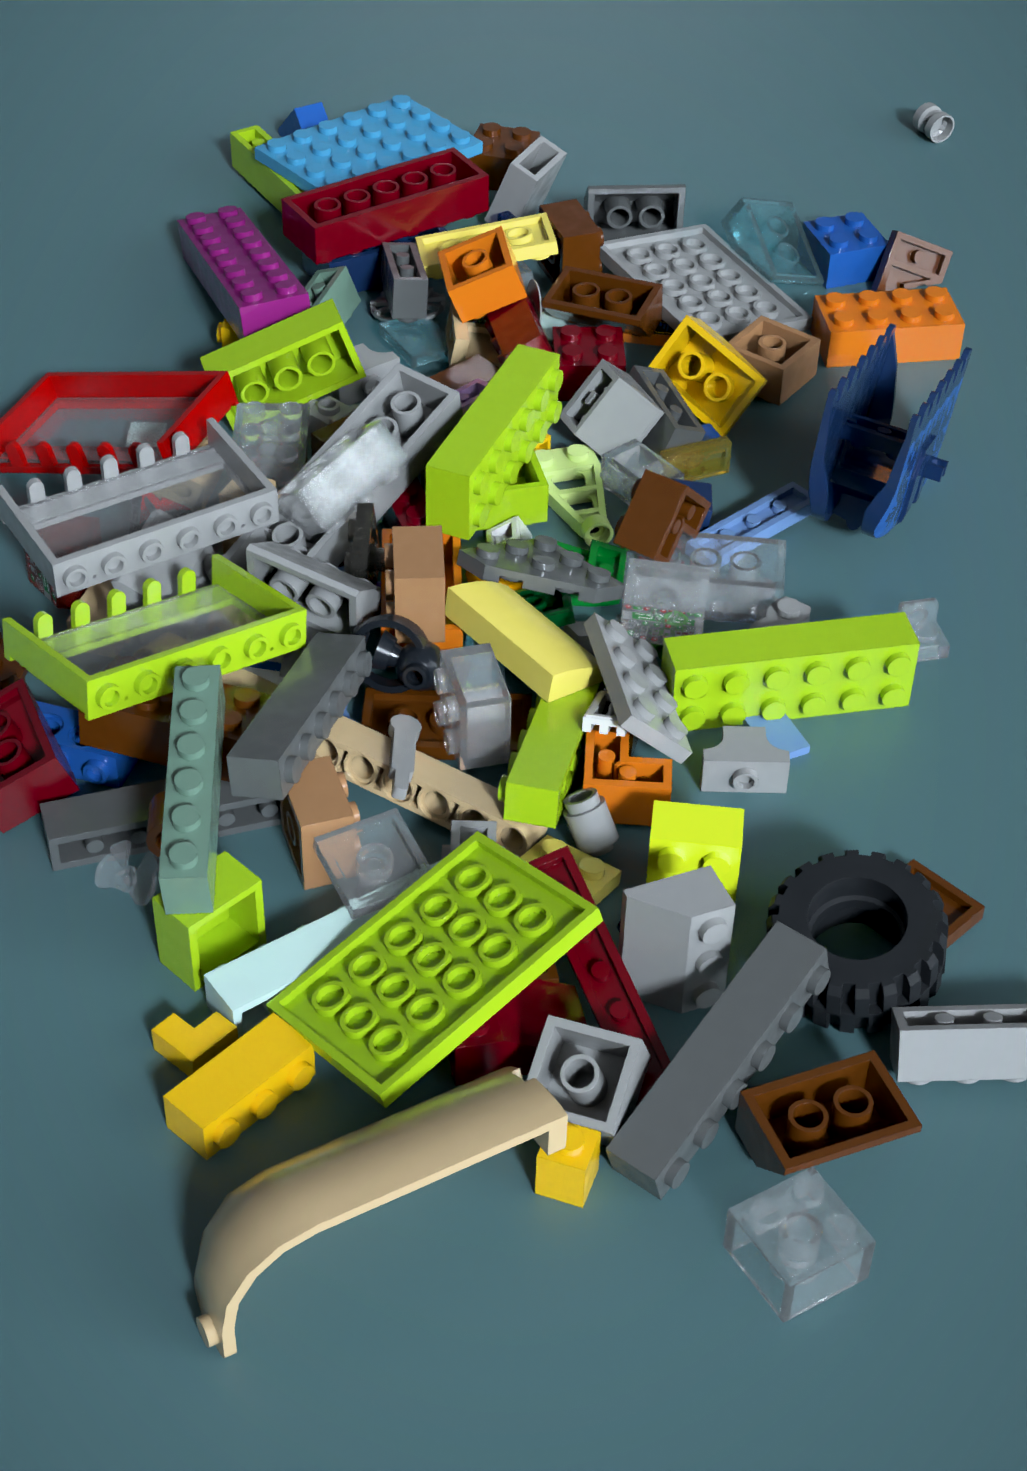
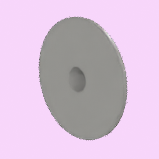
M531 279L527 286V294L541 323L542 312L546 310L542 308L543 298H541L538 283L536 280Z

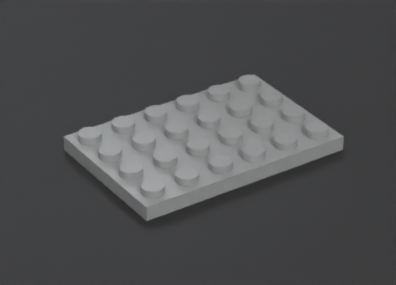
M706 224L607 240L600 247L601 262L615 275L663 284L662 319L674 331L686 315L701 319L727 342L761 315L799 331L811 329L813 317Z

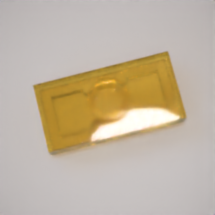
M727 436L662 450L659 453L658 474L672 480L695 481L729 473L732 442Z

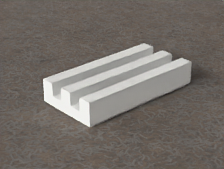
M600 690L583 716L582 731L591 732L594 725H600L599 734L608 735L612 727H617L616 736L625 737L628 731L620 727L612 703L609 705L607 714H602L606 707V701L611 702L607 691Z

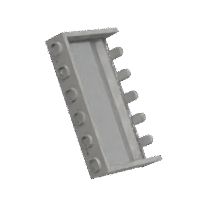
M212 417L206 419L208 445L190 451L189 437L183 431H178L172 436L173 456L155 462L153 448L148 443H141L136 448L138 468L120 474L117 460L113 455L106 454L100 460L101 480L82 485L80 471L75 466H69L63 472L65 491L46 497L43 483L38 478H32L26 484L28 503L18 506L3 485H0V520L8 526L52 586L55 596L59 598L279 522L277 489Z

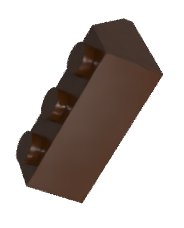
M565 266L543 298L542 308L554 318L567 320L570 323H582L596 327L611 325L613 327H622L623 332L631 333L634 336L651 337L662 320L663 284Z
M875 1050L740 1091L735 1130L756 1167L783 1176L921 1132L922 1129L921 1122Z

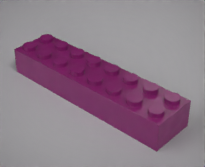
M224 206L219 208L218 212L210 214L194 212L186 215L185 219L177 220L183 258L239 339L311 308L307 290L241 207Z

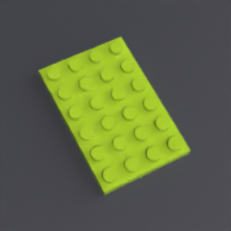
M477 831L270 1000L266 1006L270 1014L274 1012L301 1034L312 1045L316 1053L387 1108L603 921V918L597 906Z

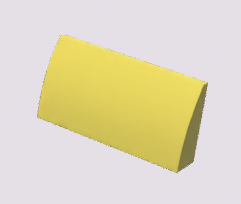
M475 581L448 587L445 616L547 703L604 681L596 658L509 586L493 581Z

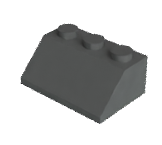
M686 185L588 186L584 196L583 208L589 212L591 219L597 227L602 229L604 241L683 228Z

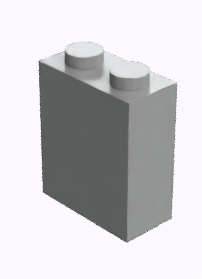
M542 135L510 163L484 220L492 223L536 214L539 211V205H543L567 153Z

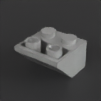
M602 358L563 408L560 419L575 436L620 470L665 412L631 375Z

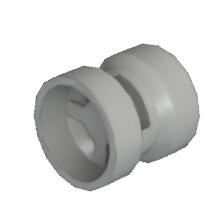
M932 102L921 105L913 116V126L921 133L926 134L935 143L948 139L954 130V118Z

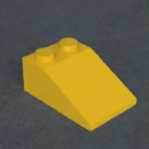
M689 315L684 317L648 366L664 369L693 414L703 423H710L722 438H725L767 383V380L729 342L701 319Z

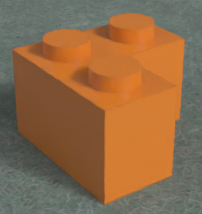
M594 725L591 732H586L583 789H597L598 794L605 798L615 824L651 826L654 800L671 802L672 759L629 756L630 732H627L625 737L616 736L617 727H612L608 735L599 734L600 725Z

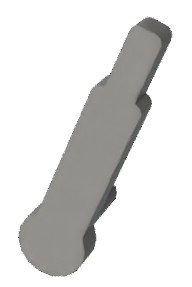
M403 714L393 716L388 727V735L392 738L388 777L392 779L391 796L399 800H405L409 783L412 780L415 766L416 742L422 729L421 723L417 719Z

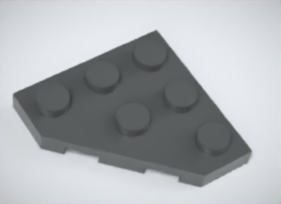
M544 535L535 536L531 540L508 539L506 543L494 545L479 543L477 547L459 549L456 563L485 581L499 582V578L512 582H523V589L554 595L556 589L563 593L579 594V601L593 604L622 599L625 584L611 577V572L607 569L594 567L584 561L583 555L567 551L557 545L556 539Z

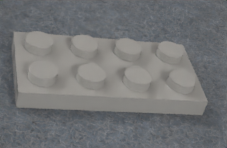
M594 612L583 624L620 727L682 764L693 752L686 737L688 730L680 721L676 711L678 707L677 702L670 695L666 682L668 679L658 665L656 659L658 656L657 651L645 639L640 638L636 640L630 636L626 629L616 620L611 619L607 621Z

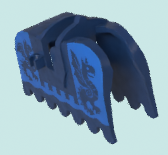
M892 323L887 327L885 335L878 337L876 345H870L866 356L861 355L857 366H851L847 377H841L837 389L833 387L830 389L818 432L809 476L808 495L812 517L828 521L831 515L835 513L846 520L850 530H856L861 526L862 534L874 538L886 535L895 525L902 522L912 503H916L927 478L940 482L942 476L945 475L949 461L937 458L972 352V348L966 347L961 358L956 359L953 368L949 369L944 379L939 381L936 391H931L927 403L923 402L918 414L912 415L908 430L892 426L890 423L895 404L898 369L895 341L896 325Z

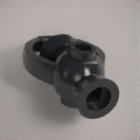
M383 614L372 617L362 625L354 628L352 635H364L366 644L370 630L378 627L397 629L412 640V642L402 647L397 644L398 639L387 630L384 631L372 660V669L386 670L388 666L395 667L398 679L384 678L371 671L370 676L366 677L363 681L368 686L384 693H402L410 689L419 692L429 691L440 685L443 687L442 692L457 702L471 663L454 661L452 665L447 664L445 655L439 646L430 642L423 630L413 621L399 615Z

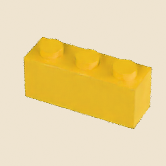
M273 1012L163 1095L167 1128L204 1159L208 1160L219 1150L230 1147L240 1134L257 1120L268 1117L275 1110L276 1106L294 1091L302 1090L310 1083L313 1076L316 1075L315 1053L312 1045L291 1025Z

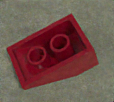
M23 678L0 690V831L5 833L40 813V803L65 799L80 790L60 745Z
M538 978L530 983L448 1054L455 1086L464 1085L501 1068L510 1066L520 1068L521 1075H528L548 1015L587 1025L575 985L558 984Z

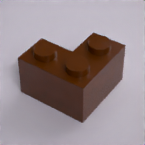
M645 469L642 478H639L632 488V500L626 514L622 515L616 524L613 543L628 552L667 567L682 534L696 539L712 503L689 486Z

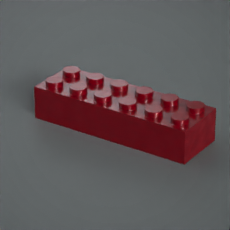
M454 147L282 198L283 235L316 265L329 263L333 259L349 254H358L362 250L382 245V242H391L406 236H415L419 232L435 227H444L448 223L463 218H472L476 214L488 211L489 175Z

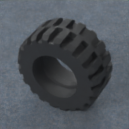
M845 850V855L834 857L833 852L819 856L818 863L813 865L808 861L795 869V878L789 875L778 886V894L771 898L768 907V919L766 920L767 934L774 924L779 921L816 942L815 939L831 927L845 923H863L885 931L898 943L892 950L881 956L863 960L847 959L827 951L829 970L831 971L830 979L818 996L812 994L805 1003L802 1017L810 1014L813 1016L814 1024L827 1029L829 1024L840 1026V1032L854 1033V1028H866L867 1033L882 1031L884 1024H891L892 1007L928 1006L929 998L935 996L941 986L942 974L945 971L949 926L948 916L943 912L944 903L939 893L935 890L930 891L931 882L921 873L917 872L913 875L910 865L899 859H896L895 862L886 860V855L872 851L871 856L859 855V850Z

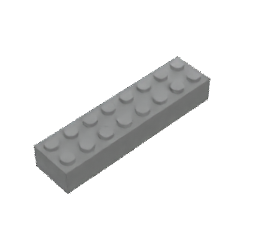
M397 363L278 494L279 522L242 534L223 557L247 571L246 548L250 543L274 541L286 547L296 548L302 554L320 562H327L338 567L426 467L427 462L463 417L459 392ZM211 568L207 574H208L210 583H211V585H212V568Z

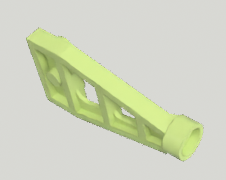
M573 444L564 448L536 450V456L549 484L548 505L581 538H584L588 546H590L592 539L608 544L613 538L614 531L606 514L601 463L593 449L587 444ZM585 479V486L560 490L553 484ZM586 502H592L593 508L574 510L570 506ZM594 528H599L598 532L590 533Z

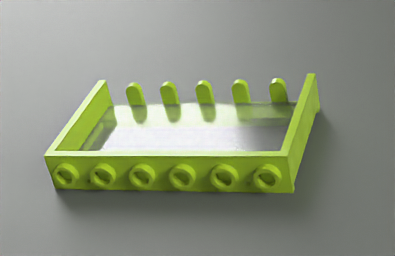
M218 553L212 555V585L196 589L195 572L188 567H184L178 572L177 576L178 595L162 600L160 582L154 578H148L142 587L143 606L126 611L125 594L119 589H112L107 595V618L91 623L89 605L83 600H76L70 608L71 629L53 634L52 616L45 611H39L33 618L34 634L11 617L3 618L4 657L9 661L16 660L19 662V665L25 667L27 671L83 712L85 719L90 721L172 693L175 666L220 665L221 674L225 675L306 647L307 609Z

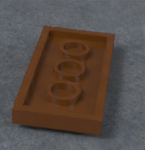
M366 688L361 724L390 737L388 735V727L391 718L399 714L409 715L417 719L422 726L419 739L416 742L417 751L437 760L509 763L512 751L517 752L521 730H526L528 714L532 704V694L461 691L457 702H455L442 691L437 690L419 692L410 689L402 693H384L373 688Z

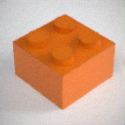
M502 226L437 252L447 292L462 323L482 318L487 313L527 297L516 257Z

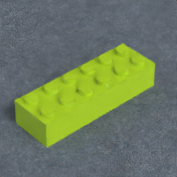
M521 344L515 347L426 464V526L442 525L443 534L469 541L478 527L485 525L490 510L494 505L498 506L500 504L505 489L509 484L515 483L520 468L524 463H529L537 444L544 442L548 429L552 423L556 424L560 418L562 402L558 401V391L563 382V371L559 370L560 354Z
M905 612L667 637L663 640L661 670L668 679L666 685L669 693L677 702L678 707L676 711L680 721L686 726L688 731L743 725L746 717L762 715L765 720L781 719L785 714L789 719L909 706L920 642Z

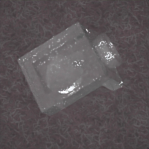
M934 597L903 601L898 606L897 613H906L920 642L917 662L948 658L950 644L936 621L939 603Z

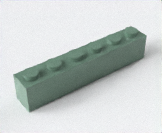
M220 665L175 666L158 876L165 915L214 913L226 704Z

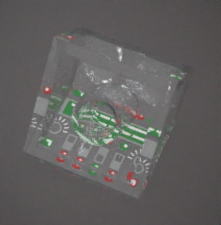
M629 558L621 625L636 640L643 638L649 643L663 645V640L667 637L702 634L711 568Z

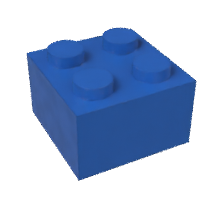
M848 212L846 215L835 217H819L816 220L803 222L799 257L825 289L875 280L888 241L862 212Z

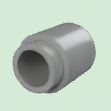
M595 788L581 789L567 796L563 801L565 805L563 815L576 848L593 857L610 852L614 847L613 844L618 840L619 834L605 798L599 795Z

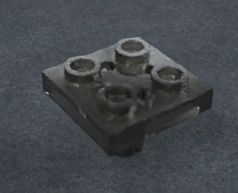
M357 503L356 519H349L348 541L353 543L352 552H345L344 572L357 578H365L377 586L378 572H385V569L393 568H385L384 548H380L374 503Z

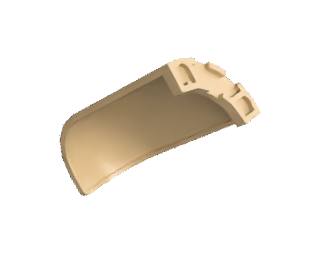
M504 1067L262 1170L226 1195L202 1233L194 1275V1287L201 1315L196 1317V1323L205 1345L208 1348L216 1345L223 1359L237 1353L234 1327L239 1303L256 1277L284 1252L319 1232L532 1138L547 1155L566 1148L568 1114L537 1079L532 1078L524 1081L521 1079L520 1068Z

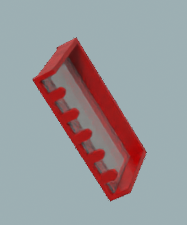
M228 371L47 372L0 419V473L63 474L67 467L75 466L81 474H101L100 460L104 455L111 454L118 462L120 474L138 468L136 448L141 443H148L153 448L155 462L172 457V436L178 431H183L189 437L190 451L194 450L207 436L206 419L213 417L219 423L231 409V406H237L239 403Z

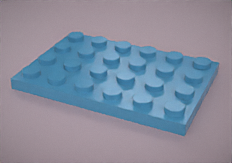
M395 95L390 100L370 104L367 108L355 112H347L333 120L321 121L316 126L296 130L293 134L281 138L270 139L267 143L255 147V159L302 190L309 191L453 147L465 157L471 158L483 153V141L472 136L468 131L452 124L448 119L432 112L429 108L415 102L409 96Z

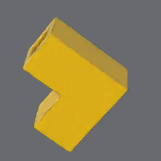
M217 1011L195 1028L175 1013H172L151 1029L154 1050L188 1076L238 1039L237 1026Z

